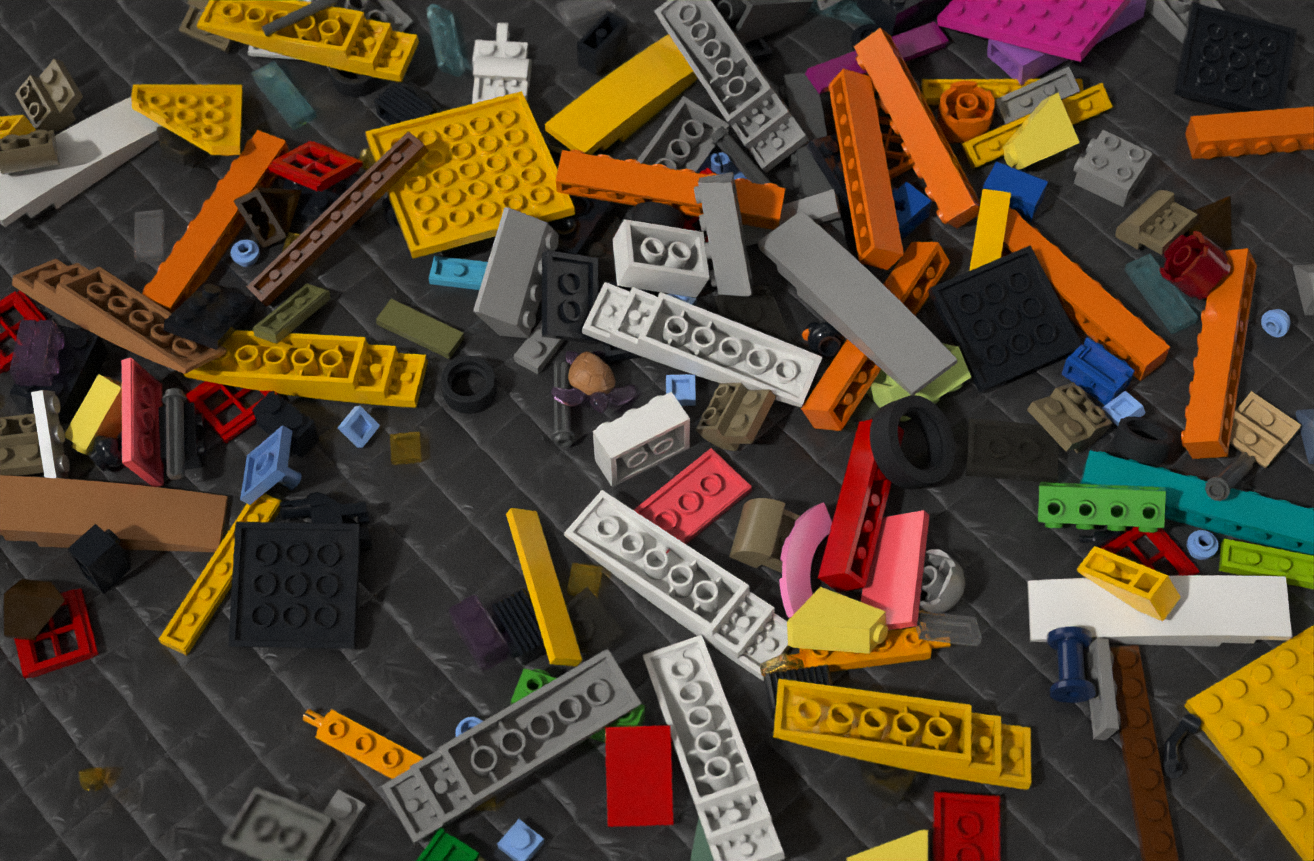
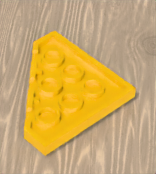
M133 84L131 103L132 109L211 155H240L242 85Z

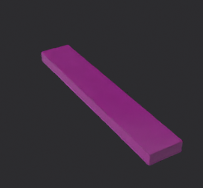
M935 21L892 37L905 62L946 47L949 41ZM856 51L810 67L805 73L819 95L829 91L828 85L843 68L869 76L867 71L862 70L857 63L856 57L858 54Z

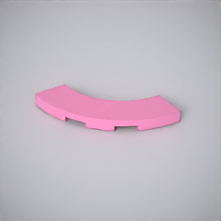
M824 502L808 509L795 521V526L789 537L785 539L780 557V561L783 562L782 578L779 579L783 605L788 618L792 617L813 595L810 582L812 559L820 542L830 533L832 525Z

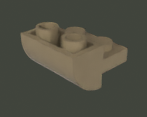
M189 0L187 4L190 8L179 31L186 36L229 53L234 40L209 33L197 27V23L209 0Z
M55 58L39 78L30 75L15 93L36 130H54V132L66 128L76 120L72 111L83 98L63 61Z
M40 129L31 132V134L21 136L12 134L0 139V171L2 174L60 164L54 130L46 131Z
M1159 190L1153 193L1117 227L1115 237L1136 249H1140L1145 245L1162 255L1173 241L1179 236L1184 235L1197 222V214L1174 202V193Z
M1074 382L1055 388L1050 396L1033 401L1027 409L1066 452L1074 449L1077 454L1094 444L1113 424L1105 416V412L1096 406L1085 395L1084 390Z
M720 383L695 430L713 445L725 450L737 451L740 444L753 443L776 396L770 389L747 390L742 383Z
M35 414L1 417L0 475L19 476L43 473Z
M755 498L747 501L742 509L729 557L754 568L764 565L782 573L783 562L780 561L785 539L789 537L795 526V521L800 516L785 510V503L778 500Z

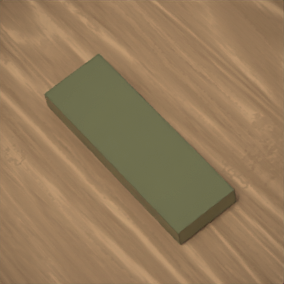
M310 284L304 285L253 327L254 336L278 344L331 299L329 290Z
M393 299L389 300L376 318L378 326L449 360L464 340L463 332Z

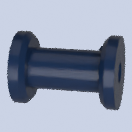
M1060 627L1051 630L1047 634V644L1057 650L1059 681L1050 687V697L1059 702L1078 703L1095 697V686L1090 681L1085 680L1083 649L1092 643V634L1089 630L1081 627Z

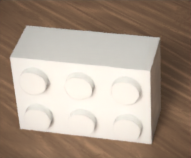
M624 219L612 239L617 286L634 287L697 298L709 280L704 232Z
M672 392L664 396H656L648 404L638 409H630L622 417L612 422H604L593 431L595 461L612 488L690 448V418Z

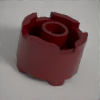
M1193 231V235L1188 237L1181 235L1170 244L1163 255L1167 260L1164 268H1160V273L1165 280L1185 295L1201 300L1210 294L1211 289L1216 286L1221 278L1229 274L1231 265L1227 262L1228 257L1223 249L1202 233Z

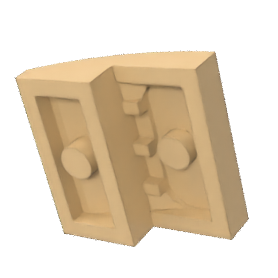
M1251 391L1234 412L1230 444L1242 453L1247 452L1249 456H1254L1255 462L1266 469L1299 431L1301 424Z

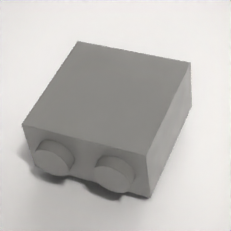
M1102 130L1097 139L1092 138L1089 142L1085 158L1080 156L1073 169L1076 172L1074 184L1124 207L1146 173L1153 153Z

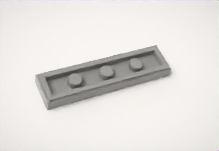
M832 189L782 205L779 226L800 211H803L817 224L841 217L835 190ZM743 225L746 246L758 243L757 241L773 230Z

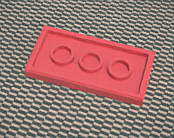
M130 357L121 360L122 463L152 487H160L164 483V465L160 458L158 407L163 406L162 384Z
M710 448L637 506L634 511L687 544L752 491V486L718 453Z
M925 510L882 518L866 586L862 589L861 602L886 611V626L888 630L916 627L918 623L930 516Z

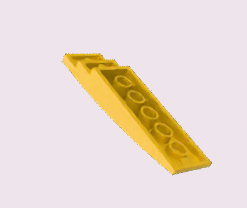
M209 0L197 23L198 29L260 49L331 68L402 82L419 44L417 35L392 31L391 23L368 20L362 11L330 6L266 37L262 31V26L311 4V2L299 0Z
M668 34L618 67L545 123V131L570 150H580L589 155H592L599 148L605 151L618 139L624 142L695 82L698 77Z
M236 330L221 345L227 349L225 355L184 374V376L212 383L258 391H276L278 394L416 408L428 359L423 354L398 353L396 346L370 345L367 343L366 337L290 333L276 344L255 337L253 331Z
M778 679L774 738L902 769L1029 790L1031 785V732L1029 727L1001 724V716L973 713L972 705Z

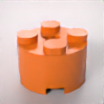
M963 80L954 82L948 90L941 94L937 123L949 143H964L990 130L995 100L991 91L988 90L986 92L978 87V83L975 81Z

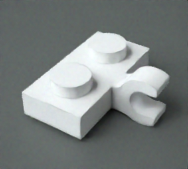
M498 23L496 41L475 40L472 59L473 68L477 56L527 59L528 43L509 42L508 23Z

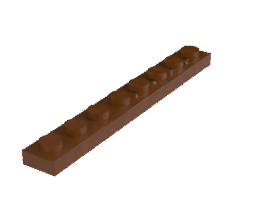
M408 131L268 265L247 288L268 307L429 152L425 144Z
M1139 646L1109 647L1114 658L1112 666L1113 681L1117 684L1116 708L1121 717L1119 735L1142 861H1179Z

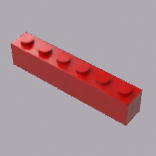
M873 419L858 423L818 575L820 580L837 592L864 588L866 586L892 483L881 472L872 453L870 428ZM898 426V440L901 447L904 430Z

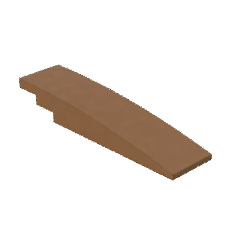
M54 259L13 276L12 286L57 314L128 351L186 374L226 354L227 349L223 346L216 350L163 331L164 321L172 313L100 266L88 270L78 262L67 266Z
M0 475V535H3L6 541H36L39 547L69 548L94 524H97L103 531L110 529L121 541L119 545L124 550L215 552L222 541L228 505L227 496L122 483Z

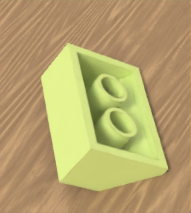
M942 343L957 358V363L915 395L927 398L936 404L940 400L939 397L947 392L958 390L962 387L963 382L971 378L958 346ZM882 369L866 392L879 408L890 402L910 396L906 390ZM902 416L900 421H907L911 418Z

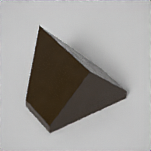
M258 187L234 199L235 205L262 248L287 237L302 190Z
M1231 195L1193 210L1197 214V222L1184 236L1188 237L1193 235V231H1198L1221 249L1228 251L1232 245Z
M21 579L4 593L5 637L36 641L38 633L65 601L52 582Z

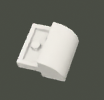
M477 56L473 70L472 104L520 91L523 92L527 101L531 78V59Z

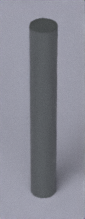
M317 0L262 26V31L267 37L337 4L338 0Z

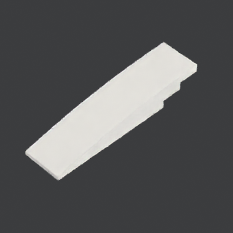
M131 97L79 122L55 136L60 164L2 174L0 171V223L5 228L25 213L32 218L51 204L58 209L171 131L132 109Z
M604 282L582 328V333L711 381L718 383H742L747 390L770 389L776 396L775 400L802 407L822 360V357L662 292L659 293L658 297L634 287L629 292L607 282Z
M603 490L600 491L564 532L566 538L616 577L695 635H702L705 642L762 681L765 680L766 673L771 672L781 660V655H785L789 650L787 621L775 614L773 606L751 593L748 584Z
M1168 576L1181 598L1164 621L1137 611L1088 578L1031 580L1027 582L1030 642H1047V634L1051 630L1060 627L1085 628L1091 632L1092 642L1096 638L1109 639V644L1219 647L1221 643L1253 644L1256 640H1289L1292 637L1286 576Z
M702 635L644 654L643 658L667 725H671V739L714 861H779L785 859L770 813L760 790L759 782Z

